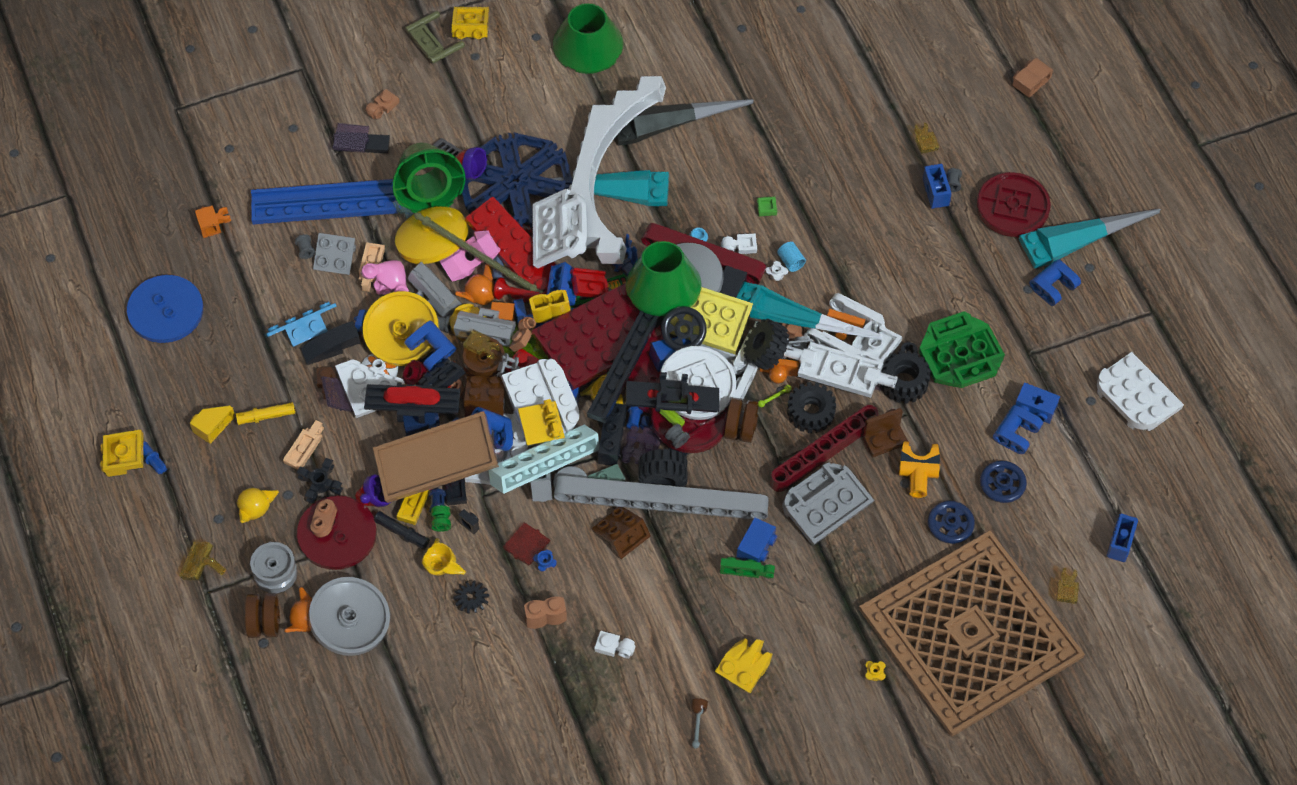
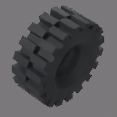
M766 318L762 319L761 322L758 321L756 327L753 326L751 328L752 332L751 334L748 333L747 337L749 338L745 340L744 344L746 347L743 348L746 361L763 370L774 368V364L777 365L779 363L778 360L784 357L782 354L786 352V345L789 344V340H787L789 338L788 330L784 326Z
M807 382V386L800 384L799 389L795 387L793 393H790L787 416H789L790 423L794 421L793 426L795 428L800 426V431L802 432L807 429L808 433H812V430H816V433H818L821 428L825 430L828 425L832 424L836 411V398L832 396L833 392L831 390L826 391L827 387L825 385L821 388L819 383L815 382L814 386L811 385V382ZM814 404L819 407V411L808 413L804 410V406Z

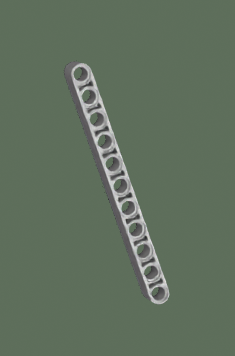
M571 476L557 477L554 498L563 502L754 519L755 517L763 520L768 517L769 498L762 494Z

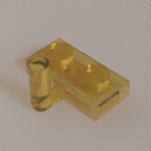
M194 541L179 576L183 580H199L205 565H210L220 575H223L226 569L214 558L209 557L213 548L211 543Z

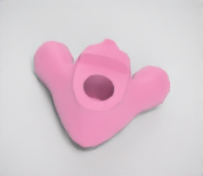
M390 260L379 264H366L362 267L361 275L365 279L375 278L374 288L376 294L386 295L392 291L409 292L406 286L405 268L401 261Z

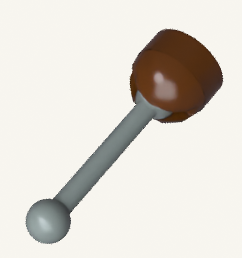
M700 698L692 699L691 702L692 711L697 714L695 736L692 742V747L695 749L700 746L698 741L700 716L706 712L708 707V701Z

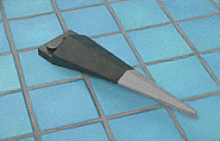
M754 100L650 106L633 118L617 134L618 146L637 143L683 124L750 105Z

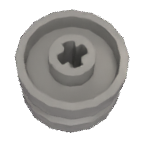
M280 542L265 543L252 554L250 566L255 582L261 590L268 593H280L286 591L294 584L297 579V567L293 553L286 545Z

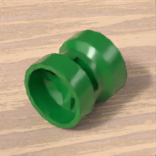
M440 505L431 509V517L433 518L431 522L432 530L445 532L451 529V521L449 520L451 511L449 507Z

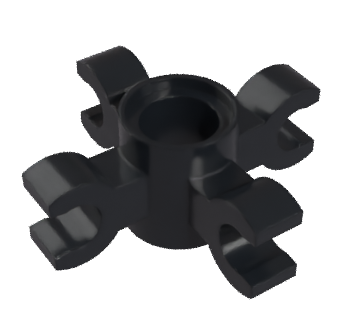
M325 458L321 469H315L312 472L304 467H299L296 472L299 475L297 478L312 484L305 494V497H307L306 502L314 504L318 493H324L327 490L337 495L341 494L343 490L341 487L342 483L328 479L329 474L334 469L333 460Z

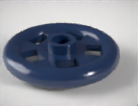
M995 461L987 465L982 471L980 485L985 495L990 499L1000 503H1010L1016 501L1024 494L1027 480L1022 469L1016 464L1009 461ZM1008 469L1011 470L1013 473L1012 475L1004 472V470ZM995 470L998 474L993 478L989 474ZM1013 480L1019 481L1018 487L1012 486ZM993 483L996 490L993 491L989 487V484ZM1010 490L1009 495L1002 494V491Z
M943 501L931 509L928 515V527L933 536L938 540L949 544H956L970 537L975 527V520L970 509L964 504L957 501ZM948 508L955 509V513H953V512L947 513V509H948ZM937 514L943 516L941 522L936 521ZM964 515L967 521L961 522L959 516ZM953 519L955 522L950 523L948 520ZM943 527L949 532L947 534H943L940 531V529ZM960 527L963 532L957 535L955 531Z

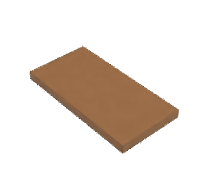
M484 411L373 447L383 494L387 503L499 467Z

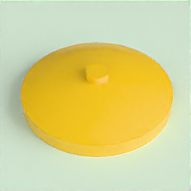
M439 206L417 212L421 213L424 217L431 218L432 221L458 238L466 240L468 225L465 217L458 210ZM414 215L409 217L400 226L395 236V245L400 256L406 261L415 264L420 262L429 264L443 260L460 248L459 245L453 243V241L451 242L445 236L443 237L433 228L424 226Z
M407 291L392 292L379 298L368 309L363 322L364 340L370 352L377 359L394 366H406L411 360L420 361L432 351L433 347L425 340L417 348L410 351L404 344L405 340L430 320L439 328L438 317L432 305L420 295Z

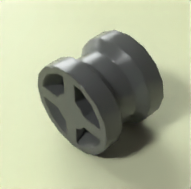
M676 424L668 430L665 437L673 442L672 445L675 448H679L687 442L690 435L682 430L680 424Z

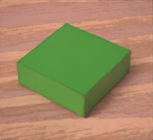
M775 197L757 198L759 216L777 215Z

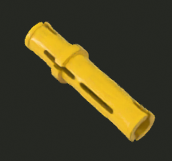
M293 402L261 409L253 408L250 411L236 413L238 425L252 422L259 423V421L294 415L295 409Z

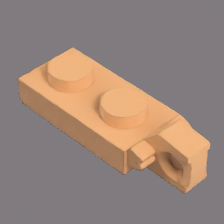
M366 243L359 269L362 291L369 292L371 283L375 281V278L365 279L361 275L362 267L366 264L382 263L385 245Z
M316 420L310 429L302 430L284 457V464L297 470L299 467H304L321 441V432L324 429L323 423Z

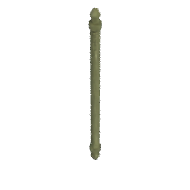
M421 213L414 214V217L420 220L424 226L433 228L443 237L445 236V238L451 240V242L453 241V243L459 245V247L473 254V256L487 263L508 278L510 277L516 283L518 282L522 287L544 293L535 284H531L522 277L520 278L514 272L512 273L508 268L506 269V267L500 265V263L498 264L494 259L492 260L486 254L432 221L431 218L424 217Z

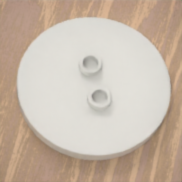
M702 346L682 348L669 356L661 369V372H667L666 380L681 381L682 374H688L687 383L689 386L719 388V413L691 411V414H687V412L676 411L683 417L694 420L713 418L726 410L730 405L731 397H734L736 391L734 370L728 360L713 349Z

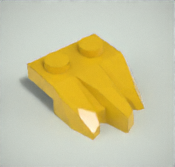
M745 638L735 643L725 654L715 672L748 693H751L760 677L764 675L769 667L773 653H761L763 640L756 639L749 647L748 640Z

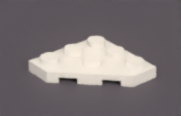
M354 359L335 366L356 418L377 411L364 410L367 384L397 386V382L405 384L403 379L390 376L385 374L384 371L365 366Z

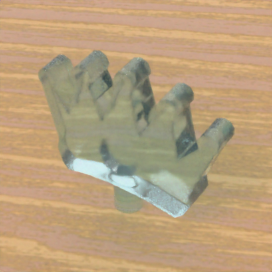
M397 200L393 202L399 215L405 214L406 218L413 215L411 210L404 206L402 207Z

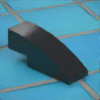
M350 321L335 327L304 345L301 351L306 364L310 365L343 354L342 349L360 344L354 322Z

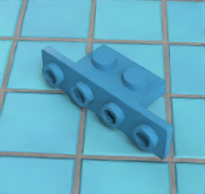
M330 302L319 306L321 310L313 312L311 309L302 313L303 317L298 320L295 317L286 320V325L280 328L278 324L268 328L269 333H266L265 336L267 338L285 330L292 347L327 332L320 314L337 307L336 303L331 305Z

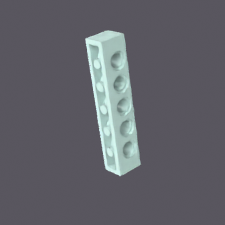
M582 425L564 433L565 438L544 442L498 463L499 467L488 470L490 485L504 494L599 450L598 433L588 426Z

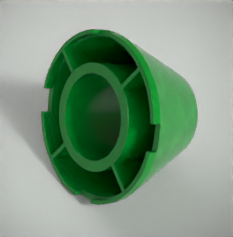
M585 3L574 7L559 26L553 37V51L557 60L564 67L568 66L578 73H598L616 63L617 58L623 51V38L617 26L601 7ZM584 31H592L593 33H581V32H584Z
M415 143L406 148L401 155L392 179V190L397 202L413 213L432 207H449L453 204V200L459 194L461 195L464 189L465 172L460 161L451 153L429 143ZM434 167L424 175H415L421 169Z
M666 241L655 242L646 247L626 279V293L631 299L632 304L637 309L655 316H665L669 311L680 306L692 307L698 300L702 288L700 274L681 248L674 243Z

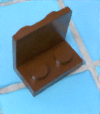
M901 408L896 410L890 409L885 414L874 415L866 420L863 440L872 458L901 448L904 441L908 442L900 426L903 413Z
M624 507L614 509L611 514L600 520L592 528L594 533L610 542L616 556L620 559H623L651 536L643 518Z

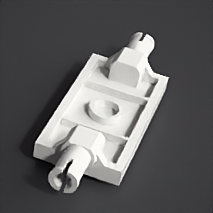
M810 342L807 349L804 348V350L787 345V350L784 352V357L800 361L801 366L798 371V377L871 398L875 386L878 384L895 388L897 383V376L881 373L883 362Z

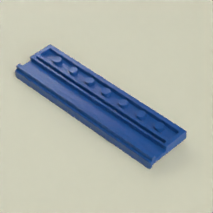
M392 179L251 190L252 224L400 213V204L397 202L392 190Z

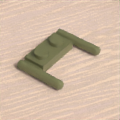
M435 11L405 27L406 32L410 34V37L425 56L430 59L432 64L465 47L464 42L460 41L444 50L443 46L426 27L425 24L440 17L439 11Z

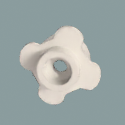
M775 261L771 267L766 268V273L769 274L772 280L779 281L784 275L788 274V269L783 267L779 261Z

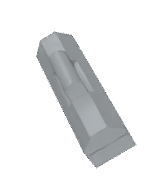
M422 262L410 272L408 280L418 290L416 294L421 297L426 295L429 298L428 302L442 317L451 315L458 306L462 305L431 269Z
M480 308L479 314L460 311L454 325L455 337L470 340L483 336L491 337L499 341L502 346L509 347L512 342L511 338L515 333L516 324L514 321L499 319V311Z

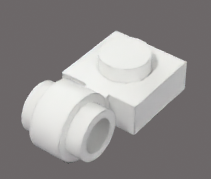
M737 234V240L732 237H724L721 241V247L734 252L738 249L739 254L757 253L756 234Z
M600 631L594 649L595 652L612 657L615 656L616 651H619V656L630 658L635 650V642L624 638L619 643L620 636Z

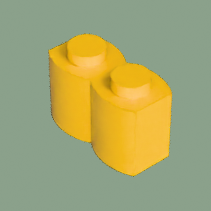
M556 290L548 295L539 294L529 299L533 319L536 323L547 322L552 318H557L571 311L566 290Z

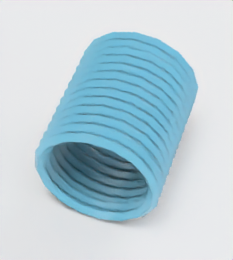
M794 242L784 243L777 251L778 256L790 272L801 269L806 263V259Z

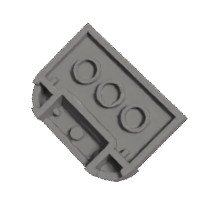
M829 462L797 486L792 487L784 498L782 508L786 517H790L812 546H814L872 504L874 499L847 466L830 464Z

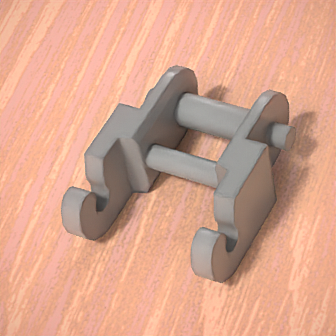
M505 353L502 356V362H499L498 371L500 372L497 373V376L501 377L503 375L505 367L511 369V372L520 368L518 366L519 358H510ZM507 361L512 362V366L507 365Z

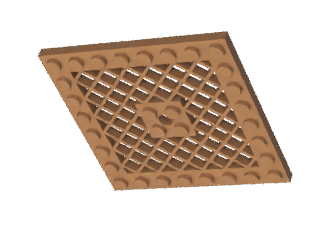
M991 531L986 532L859 606L860 612L951 737L1085 656L1078 644ZM975 564L974 570L967 569ZM978 565L989 567L988 573L977 571ZM993 569L997 575L991 574V570ZM959 574L958 580L951 579L953 576ZM962 574L973 576L972 583L961 581ZM975 578L987 579L986 585L975 584ZM989 581L1000 582V588L989 587ZM942 583L941 589L935 588L936 586ZM945 584L955 585L956 591L944 590ZM1003 584H1005L1008 590H1003ZM959 586L969 588V595L958 593ZM973 589L983 591V598L972 596ZM987 592L998 594L997 601L986 599ZM926 593L925 599L918 598L919 596ZM929 593L940 595L939 602L928 600ZM1001 595L1012 597L1011 604L1000 602ZM943 596L954 598L953 605L942 603ZM957 599L968 601L967 608L956 606ZM1015 599L1021 606L1014 605ZM971 602L982 604L981 610L977 605L970 608ZM909 603V608L902 607L905 604ZM912 603L924 605L923 611L911 609ZM985 605L996 607L995 614L984 612ZM926 606L938 608L937 614L927 613ZM999 608L1010 610L1009 617L998 615ZM940 609L952 611L951 617L941 616ZM1013 611L1024 613L1023 620L1012 618ZM896 612L907 614L906 621L895 619ZM955 612L961 613L960 615L954 618ZM910 615L921 617L920 624L909 622ZM1027 615L1033 622L1026 621ZM924 618L935 620L934 627L923 625ZM988 619L994 620V621H993V626H992L991 623L988 621ZM938 621L945 622L943 624L944 629L937 628ZM997 621L1008 623L1007 630L997 628ZM1011 624L1022 626L1021 633L1011 631ZM898 626L905 627L904 633H902ZM1025 627L1036 629L1035 636L1025 634ZM973 628L977 634L973 636L968 635L966 629ZM907 629L919 630L918 637L906 635ZM1039 631L1043 634L1044 637L1038 636ZM921 632L933 633L932 640L920 638ZM999 634L1005 635L1004 642L997 641L1000 637ZM935 635L947 636L946 643L935 641ZM1008 637L1020 638L1019 644L1008 643ZM950 638L955 643V645L949 644ZM1023 639L1034 641L1033 648L1022 646ZM910 642L916 643L915 649L910 644ZM1037 642L1048 644L1047 651L1036 649ZM919 644L930 646L929 653L918 651ZM989 646L988 652L980 651L985 647ZM992 646L1003 648L1002 655L991 653ZM933 647L944 649L943 656L932 654ZM1006 649L1017 651L1016 658L1005 656ZM947 650L958 652L957 659L946 657ZM961 653L966 659L972 656V661L960 660ZM1020 653L1031 654V660L1019 659ZM1035 655L1042 656L1038 660L1034 661ZM921 657L928 659V660H927V666H926V664L924 663V661L921 659ZM975 657L987 658L986 665L975 663ZM990 659L1001 661L1000 668L989 666ZM930 661H941V669L930 667ZM1004 662L1015 664L1014 671L1003 669ZM945 663L955 664V672L944 670ZM1018 665L1026 666L1017 672ZM959 666L969 667V675L958 673ZM973 669L983 670V678L972 676ZM987 672L998 674V680L986 679ZM932 673H934V674H939V680H938V681H937V679L934 677V675H933ZM1002 675L1009 676L1008 678L1001 681ZM942 676L953 677V684L941 683ZM956 680L968 681L967 688L955 686ZM971 682L982 684L981 691L970 689ZM985 685L993 686L988 690L984 691ZM944 689L951 691L950 697L948 696V694L945 692ZM954 691L964 693V701L953 699ZM968 695L976 696L968 701Z

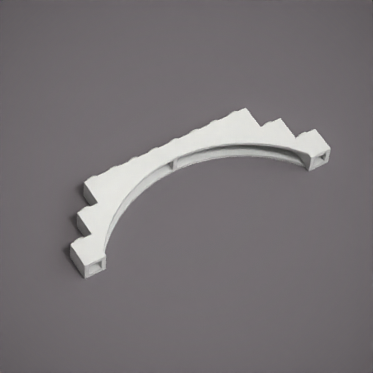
M641 76L636 91H617L612 105H593L591 112L588 114V125L584 130L585 136L581 142V152L577 156V167L573 171V182L569 190L576 192L585 199L587 240L585 245L586 248H596V255L602 264H623L627 248L623 239L617 238L612 234L597 215L594 201L596 173L601 159L617 134L645 109L657 102H663L666 86L662 76Z

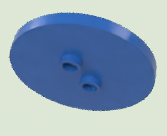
M161 275L144 281L133 291L127 304V316L133 330L142 338L157 343L174 342L186 337L198 326L203 315V301L199 290L187 279L174 275Z

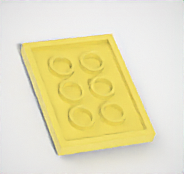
M702 287L698 300L691 307L702 314L707 325L706 337L702 344L736 354L753 303ZM685 314L684 320L692 322L693 317ZM674 317L670 323L675 326L679 319ZM681 326L680 331L686 333L687 327ZM693 326L692 334H699V326Z

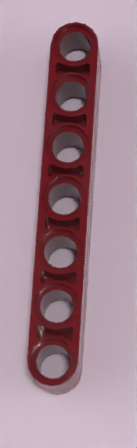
M655 223L648 224L641 238V242L646 246L660 241L671 242L676 245L682 243L703 245L717 256L723 272L726 265L747 272L748 283L758 285L767 268L759 260Z
M872 405L864 406L778 466L771 474V488L776 492L785 491L862 437L865 423L868 419L866 416H878V409ZM777 478H780V479H783L784 481H777L776 479H777Z

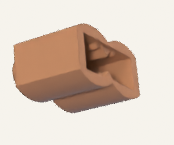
M1038 58L1032 61L1029 60L1024 69L1018 70L1014 74L1012 86L1027 97H1031L1050 80L1053 69Z
M550 597L545 601L533 600L524 604L527 628L537 629L546 624L558 625L567 620L563 597Z

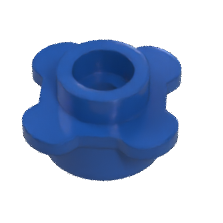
M550 550L541 551L534 556V561L537 562L539 571L544 572L547 568L555 567L557 564Z

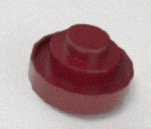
M411 360L405 366L402 373V379L405 384L419 385L418 381L423 378L422 375L427 371L423 362Z

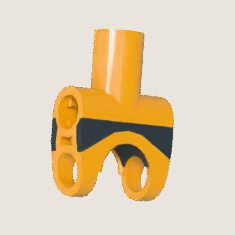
M904 441L899 462V475L910 476V496L914 498L926 497L928 478L938 479L939 446L938 444H932L931 451L927 455L918 456L912 452L909 442Z

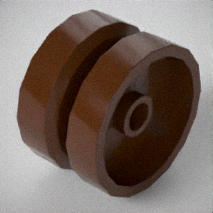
M483 336L468 342L463 351L466 377L497 376V373L500 372L498 371L499 362H502V356L505 354L503 346L499 341Z
M731 397L725 428V439L735 440L739 429H741V441L752 443L758 422L759 402L748 400L745 411H742V399Z
M266 593L263 603L259 594H247L245 605L247 637L259 638L262 628L265 637H278L280 609L277 593Z

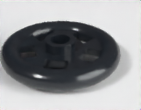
M687 306L676 307L669 311L661 324V334L664 342L675 351L685 347L700 346L707 333V325L702 314L696 309ZM685 314L693 317L692 322L684 320ZM674 317H677L679 321L673 326L670 322ZM681 326L687 327L686 333L680 331ZM693 326H699L698 335L692 334ZM672 331L678 336L675 340L670 337L669 333ZM690 337L691 343L684 345L682 339Z

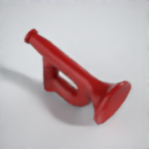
M502 277L498 278L494 285V297L497 300L510 294L515 300L523 299L525 303H530L529 299L531 297L545 294L507 285L506 280Z

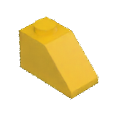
M223 406L202 409L191 419L190 426L192 432L211 444L235 418L233 407Z

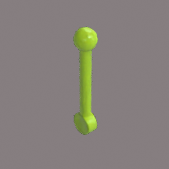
M786 385L784 389L779 391L778 393L770 396L765 400H759L758 406L762 408L765 406L766 403L777 398L778 396L784 393H790L792 387L790 385Z

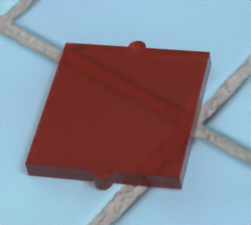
M524 522L503 546V549L512 554L514 559H519L530 566L534 561V556L544 550L550 543V539L541 534L539 529L535 530Z

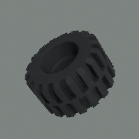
M899 351L898 355L894 353L891 355V358L888 357L883 365L882 373L892 376L907 373L915 378L912 381H903L897 378L895 388L881 384L885 395L889 394V398L891 400L897 399L896 402L898 403L900 401H904V404H908L909 401H912V403L916 402L917 398L921 399L923 394L927 392L931 373L928 362L924 363L925 359L923 357L919 358V354H910L911 351L906 353Z
M657 449L642 454L638 460L639 483L685 487L688 482L686 456L680 452L668 449Z

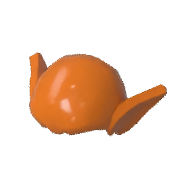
M485 264L483 275L476 274L470 277L465 284V292L456 291L455 295L480 305L491 303L495 297L490 266Z
M303 587L299 588L300 601L295 602L290 610L289 620L291 626L284 630L286 633L311 631L308 613L312 598Z

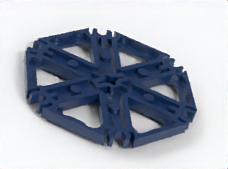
M508 133V139H503L502 135H499L498 142L495 136L480 148L486 151V155L492 151H498L503 168L487 164L484 172L478 178L473 180L465 179L462 191L465 209L468 213H471L492 196L500 204L510 197L514 212L513 218L522 228L524 223H529L531 228L533 227V211L529 194L549 197L564 189L569 190L570 185H572L573 181L566 153L563 152L562 148L555 151L558 149L557 144L546 139L514 133L513 139L512 134ZM526 145L541 149L521 164L518 152L519 146ZM559 165L562 169L564 180L559 181L539 175L551 166ZM476 181L493 185L475 199L470 197L468 188L470 182Z

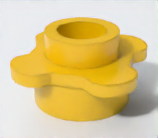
M866 662V679L872 681H882L885 679L884 662Z

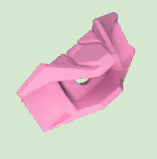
M489 230L476 231L473 237L465 241L486 254V256L492 258V260L501 250L494 242ZM461 247L449 257L440 260L441 265L452 282L471 276L474 269L484 262L477 257L472 261L467 260L465 256L467 251Z

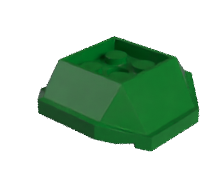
M965 311L931 322L919 348L921 357L925 359L924 363L928 362L930 375L934 382L957 388H964L995 377L1005 357L989 324L972 317L971 314Z

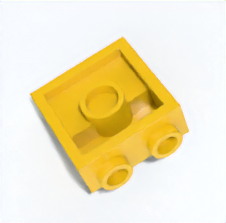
M454 7L452 37H457L458 39L466 37L481 39L488 37L489 7Z
M142 430L103 436V443H101L103 460H101L100 465L102 472H105L108 477L127 474V470L143 468Z

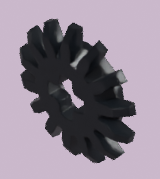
M473 580L471 586L468 581H465L466 587L459 584L462 590H455L454 593L459 595L453 597V600H459L455 603L456 607L461 604L460 611L467 608L468 614H470L471 609H474V613H478V607L483 610L482 603L488 604V601L484 598H489V594L484 593L488 589H480L483 583L475 586L476 580ZM474 592L476 599L467 600L468 596L466 594Z

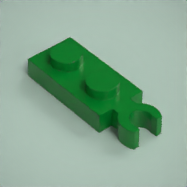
M733 557L721 558L720 574L760 578V576L774 578V565H761V562L751 559L744 561Z

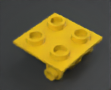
M551 399L544 400L543 404L518 408L527 446L565 438L556 401L552 402Z

